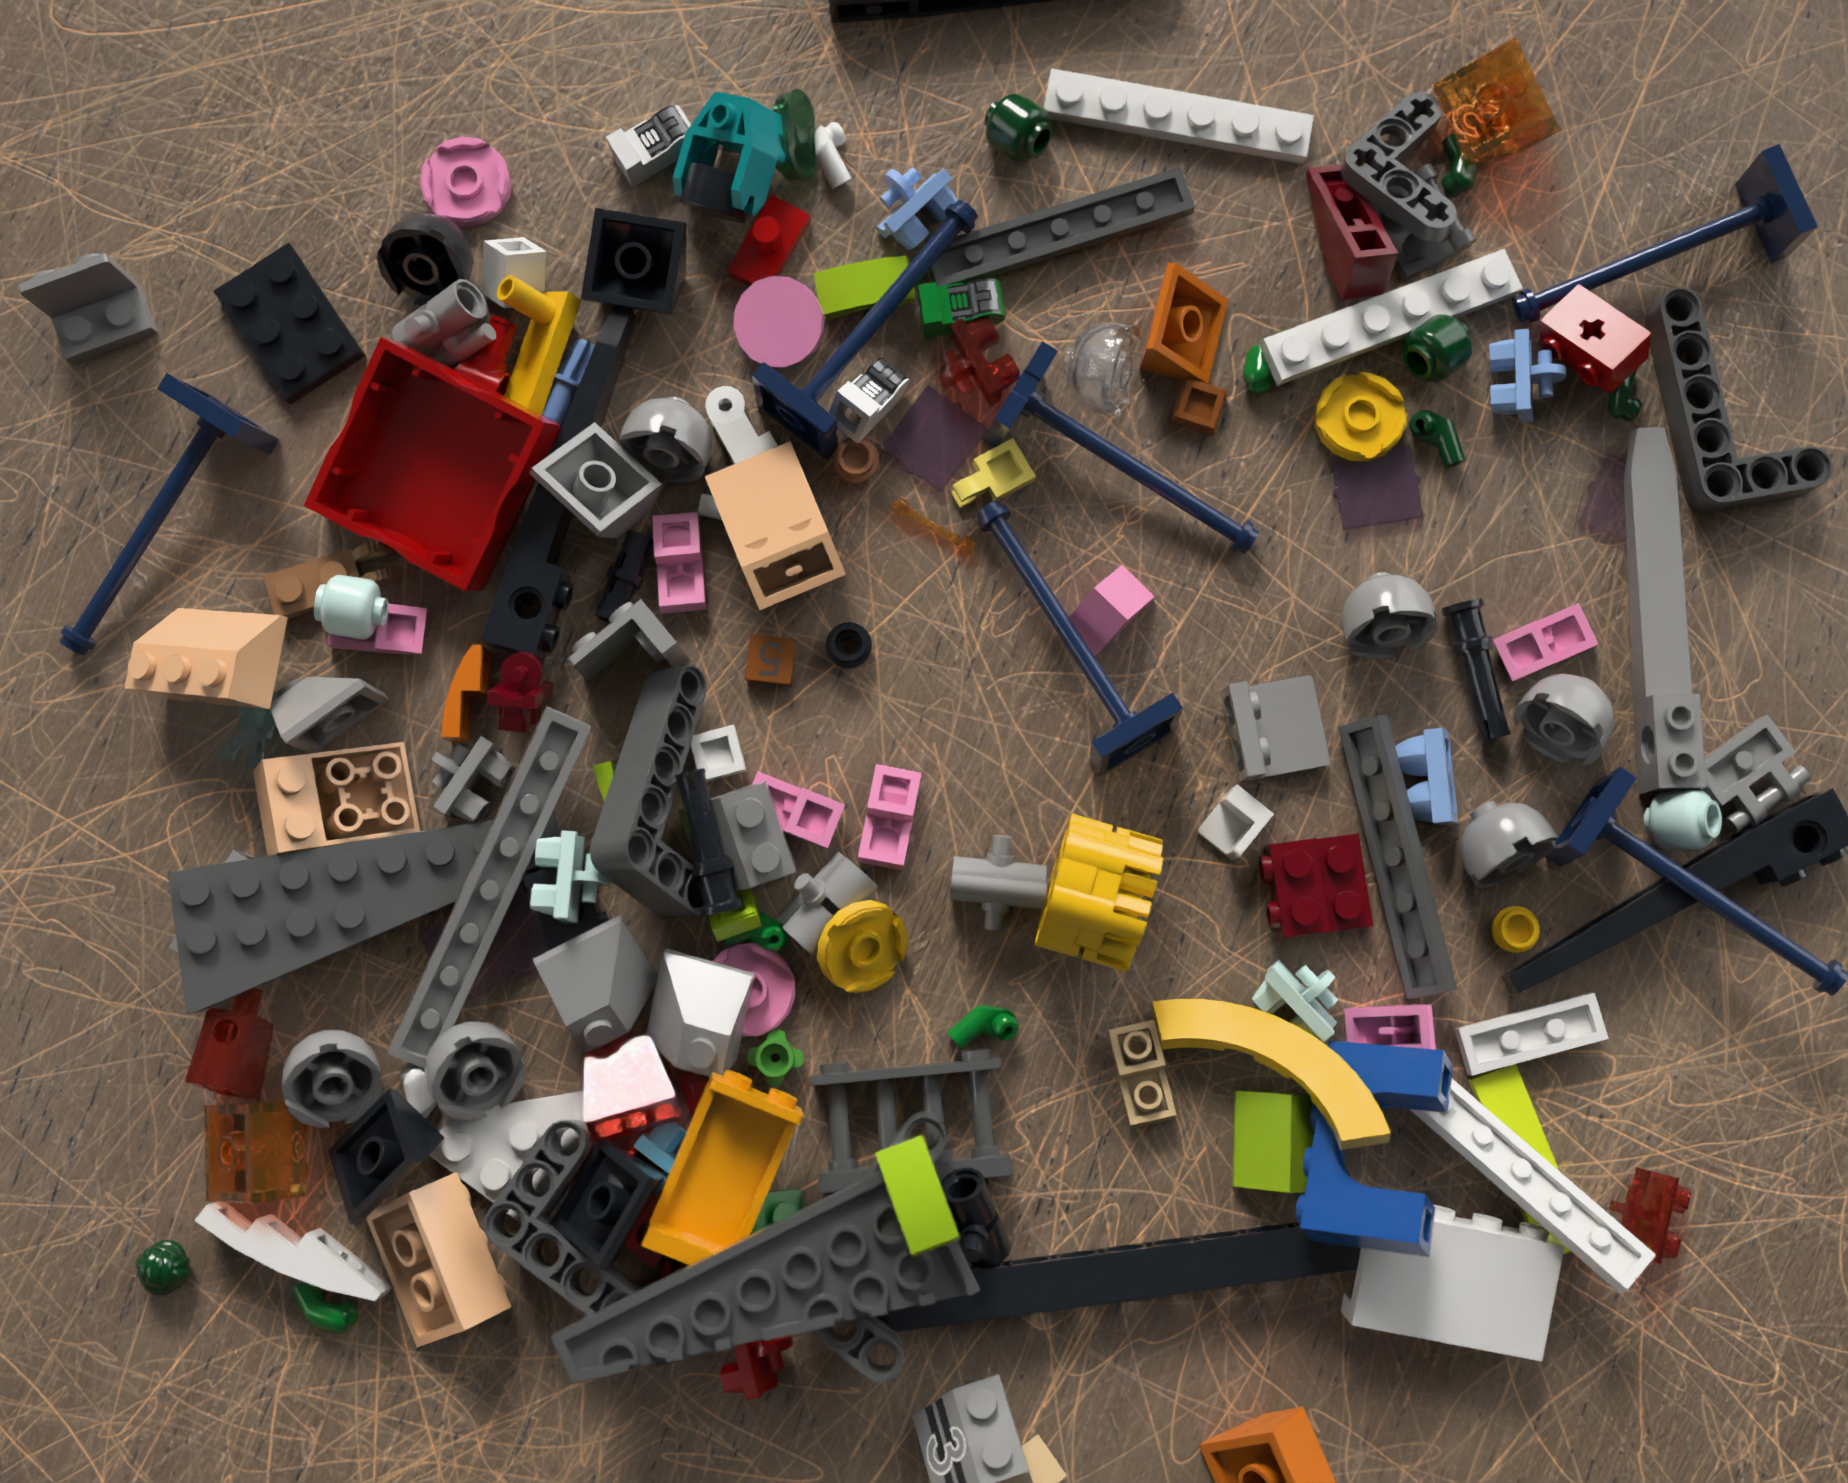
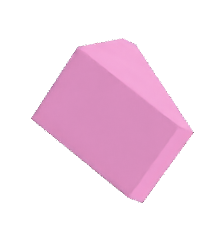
M1121 565L1093 588L1069 618L1096 657L1155 596Z
M1432 1004L1344 1009L1347 1042L1436 1050Z

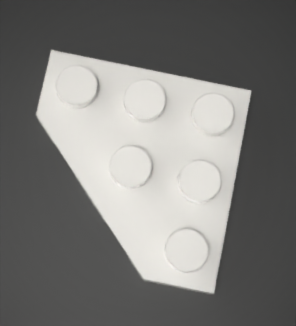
M591 1090L512 1102L502 1109L500 1105H496L492 1109L484 1111L487 1117L479 1120H458L450 1117L440 1130V1133L445 1137L444 1140L429 1155L451 1172H458L459 1177L494 1203L544 1132L553 1123L560 1120H582L590 1124L595 1130L598 1142L600 1137L610 1141L627 1117ZM571 1128L565 1131L561 1138L562 1149L570 1156L579 1147L578 1134ZM539 1169L533 1177L532 1184L538 1194L545 1195L550 1187V1177L543 1169ZM572 1185L549 1216L550 1218H554ZM510 1209L507 1214L521 1223L518 1213Z

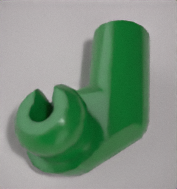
M1260 343L1248 350L1242 372L1244 381L1249 383V389L1256 394L1268 391L1273 385V378L1270 376L1271 371L1260 349Z
M761 912L759 913L761 927L726 938L725 942L727 946L751 940L766 950L779 952L787 946L789 934L782 928L784 926L782 923Z
M978 1005L949 1029L947 1034L962 1050L979 1034L997 1037L1003 1041L1011 1040L1017 1035L1019 1024L1014 1013L1006 1008Z
M301 1282L291 1288L307 1322L313 1327L332 1334H340L346 1332L348 1326H352L358 1321L359 1313L352 1301L345 1300L338 1305L327 1302L319 1287L306 1282Z

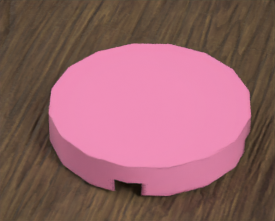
M459 137L448 140L436 148L437 152L430 159L427 157L422 166L420 186L424 200L435 214L449 219L458 227L472 228L488 223L502 212L510 199L512 180L508 166L500 153L481 139Z
M770 276L754 282L742 293L734 310L733 328L740 347L751 359L761 364L765 362L773 368H789L803 362L817 350L824 335L825 316L817 297L806 285L790 277Z
M757 943L738 944L720 952L713 960L716 963L755 973L742 1037L761 1036L778 1028L788 1017L796 998V982L788 962L778 952L766 950Z

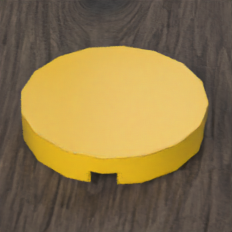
M1358 372L1357 375H1349L1347 377L1343 375L1335 378L1324 388L1314 410L1315 429L1321 442L1333 454L1349 461L1369 462L1385 456L1398 444L1407 424V413L1405 414L1403 406L1404 400L1400 391L1385 378L1368 372Z
M873 900L854 902L839 910L825 925L818 941L817 960L822 973L837 987L851 993L872 991L886 983L896 973L892 969L897 965L898 960L903 962L907 953L908 933L904 921L886 904Z

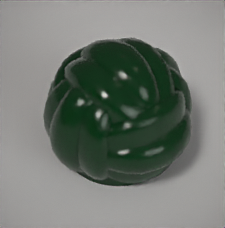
M161 1240L151 1247H147L142 1255L137 1258L135 1262V1267L137 1268L136 1276L148 1293L154 1296H164L180 1288L184 1281L189 1278L191 1273L189 1267L190 1259L178 1242L174 1240Z

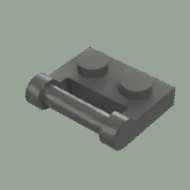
M1427 164L1413 172L1444 195L1436 182L1438 174L1432 164ZM1394 185L1387 188V191L1395 198L1403 199L1410 196L1408 191L1401 186ZM1371 202L1398 252L1394 268L1403 283L1466 250L1477 240L1471 229H1465L1456 216L1453 227L1447 236L1449 240L1441 244L1439 242L1423 241Z

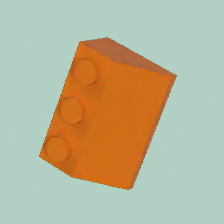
M1303 1406L1265 1413L1199 1444L1215 1483H1336Z

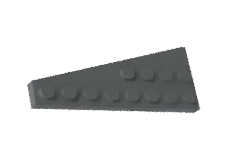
M553 810L540 839L559 837L555 810ZM494 820L167 872L187 1014L202 1012L204 1009L232 997L235 998L253 988L284 977L295 970L338 954L387 933L398 926L455 903ZM535 851L524 874L539 868L535 862Z
M880 1170L553 1333L551 1340L573 1384L627 1372L631 1368L663 1361L668 1363L684 1359L685 1356L716 1350V1352L731 1349L735 1345L762 1339L767 1341L834 1326L835 1323L870 1315L875 1317L888 1314V1311L915 1305H929L936 1303L938 1300L968 1294L969 1296L980 1291V1288L957 1241L912 1257L882 1171Z

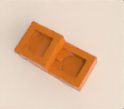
M471 645L456 670L449 688L442 719L441 738L451 743H470L471 698H488L491 676V652L482 645Z

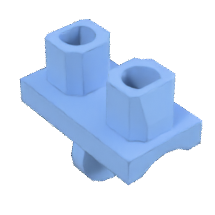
M912 167L903 176L894 169H890L884 175L885 183L889 189L880 197L881 202L888 208L898 199L902 202L876 227L884 238L892 235L907 250H911L930 233L914 215L918 210L925 206L938 222L947 218L944 212L949 204H955L957 199L952 190L947 186V183L953 178L944 168L937 174L934 173L916 191H914L912 186L921 178V175L915 168Z
M1529 329L1515 330V339L1489 345L1491 372L1512 370L1516 372V383L1491 385L1492 413L1518 414L1519 422L1533 421V384H1539L1540 398L1552 397L1553 383L1560 382L1566 378V367L1561 364L1552 363L1551 350L1539 351L1538 365L1532 366V343L1529 340Z

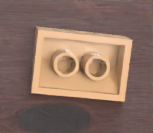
M177 608L133 643L124 688L168 700L270 709L288 617L270 614Z
M458 1172L375 1208L366 1217L416 1347L463 1332L512 1307L507 1296L505 1280L497 1272L489 1252L488 1238L479 1227L471 1207L470 1193L466 1186L462 1184Z

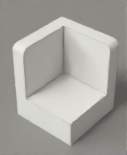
M524 237L483 241L482 292L485 296L503 308H511L498 300L496 295L498 285L508 275L516 277L539 292H545V250Z
M1237 784L1229 789L1197 831L1199 835L1233 861L1242 855L1274 813Z

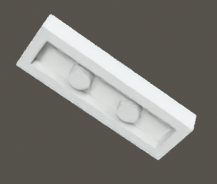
M1595 993L1574 996L1454 1029L1467 1075L1484 1073L1609 1039Z

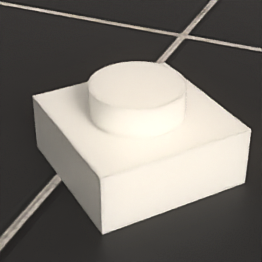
M734 725L693 735L691 748L697 769L705 768L707 782L747 771Z

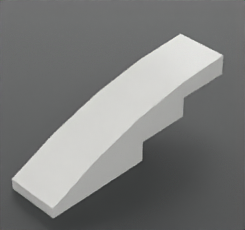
M224 1200L206 1205L194 1220L235 1250L279 1273L322 1289L376 1301L387 1295L393 1288L391 1283L322 1228L310 1231L301 1238L273 1214L258 1218L251 1223Z

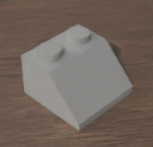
M767 780L711 798L723 854L729 855L730 859L733 860L734 867L730 869L735 892L796 872V864ZM684 808L678 810V813L684 831L686 833L693 857L696 862Z

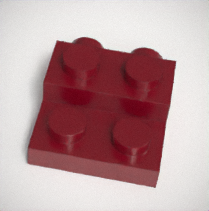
M1359 833L1275 843L1263 847L1264 855L1259 856L1258 859L1259 872L1263 884L1269 883L1272 902H1266V917L1269 929L1276 930L1278 939L1373 926Z

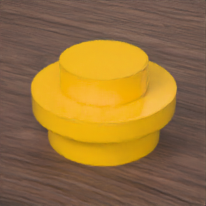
M1509 906L1503 908L1495 915L1491 924V933L1494 941L1500 948L1511 953H1521L1531 949L1536 944L1540 935V926L1536 916L1527 908Z

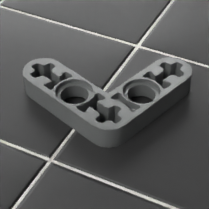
M1417 92L1403 99L1350 146L1341 166V175L1349 186L1416 237L1433 243L1447 238L1456 220L1457 211L1455 205L1448 198L1401 164L1405 158L1434 133L1442 115V106L1436 97L1429 93ZM1411 116H1419L1411 126L1409 124ZM1386 134L1395 135L1400 138L1403 144L1396 147L1389 146L1381 140V136ZM1394 185L1401 186L1408 191L1410 196L1403 199L1395 198L1387 191V188ZM1434 216L1438 217V218L1434 219L1433 221L1428 220V219L1433 218Z

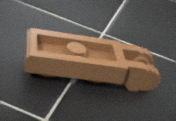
M380 541L371 542L370 544L358 546L354 550L352 548L263 575L274 615H282L288 617L287 620L314 612L317 589L321 584H327L329 579L336 575L371 579L379 588L395 583V581L400 579L397 568L385 567L363 575L360 566L361 564L389 555L392 552L390 546Z

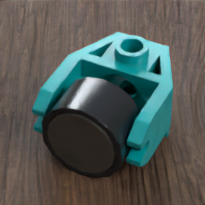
M714 92L684 136L673 175L674 194L681 196L680 202L705 214L737 223H745L747 214L756 215L765 204L776 163L785 162V152L781 145L783 138L782 116L748 97ZM718 150L741 154L736 174L714 167Z

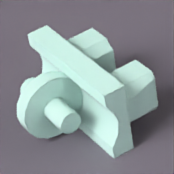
M562 831L561 837L537 839L535 851L536 865L539 867L558 868L557 884H534L530 901L531 909L553 915L554 918L569 923H578L581 884H583L582 902L596 903L598 886L612 885L609 879L594 868L590 854H586L585 871H583L586 838L578 836V832Z
M1278 959L1268 968L1265 980L1254 993L1252 1000L1263 1012L1273 1014L1286 1002L1297 1013L1289 1022L1325 1042L1335 1033L1333 1027L1337 1024V1021L1315 998L1317 997L1327 1009L1331 1008L1338 1001L1327 988L1335 979V976L1329 970H1325L1319 976H1316L1304 965L1295 973L1306 985L1304 987Z

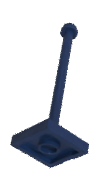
M1780 144L1763 150L1735 183L1745 208L1535 294L1529 288L1521 290L1518 296L1512 298V306L1516 317L1521 323L1526 321L1533 323L1540 319L1541 310L1558 304L1578 284L1590 291L1751 224L1755 225L1771 263L1788 257L1818 225Z
M959 199L955 204L947 206L944 212L948 219L804 389L795 387L765 362L752 375L757 406L824 459L828 460L838 447V437L836 436L837 419L822 408L817 401L961 231L970 233L975 228L974 222L978 219V214L965 201Z
M1042 341L982 440L997 447L1001 444L1019 414L1027 418L1033 415L1231 540L1228 548L1231 551L1236 552L1238 550L1245 554L1259 534V531L1253 527L1251 521L1246 520L1240 525L1041 399L1043 394L1035 388L1058 352Z
M166 373L157 389L199 415L200 418L196 424L200 428L75 626L64 625L61 630L63 636L59 642L80 655H86L89 649H94L97 642L91 638L92 634L217 437L222 439L225 433H227L231 437L268 454H271L280 440L207 392Z
M999 501L991 502L976 515L980 521L978 523L979 528L982 532L991 531L1115 721V724L1112 726L1113 729L1091 742L1089 763L1098 777L1175 732L1179 725L1178 720L1181 717L1183 707L1174 693H1171L1140 713H1137V711L1131 713L1006 520L1010 517L1011 512L1006 506H1002Z
M1623 767L1617 768L1609 775L1595 782L1558 836L1559 840L1555 841L1556 847L1546 855L1547 858L1559 866H1563L1584 856L1595 839L1600 841L1602 838H1605L1815 979L1813 989L1819 993L1826 992L1833 996L1842 988L1848 978V972L1842 969L1843 964L1834 959L1826 964L1615 823L1616 817L1612 814L1638 778Z

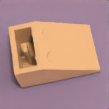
M791 441L705 476L759 610L846 575Z
M404 742L262 759L253 770L267 856L420 832Z

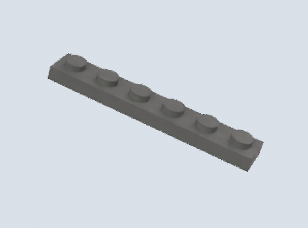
M1177 167L959 235L930 267V271L937 286L956 283L967 284L1192 215L1195 206L1182 169Z
M1387 714L1377 715L1340 726L1338 728L1407 999L1456 990L1457 986Z

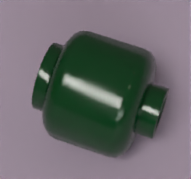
M1012 93L1003 97L1000 101H995L987 110L984 123L987 126L986 139L989 145L1018 162H1025L1031 158L1039 157L1048 147L1053 134L1047 110L1020 94Z
M1437 314L1408 333L1403 344V361L1406 368L1414 377L1428 382H1440L1448 378L1464 366L1472 355V341L1468 328L1456 318L1446 314Z

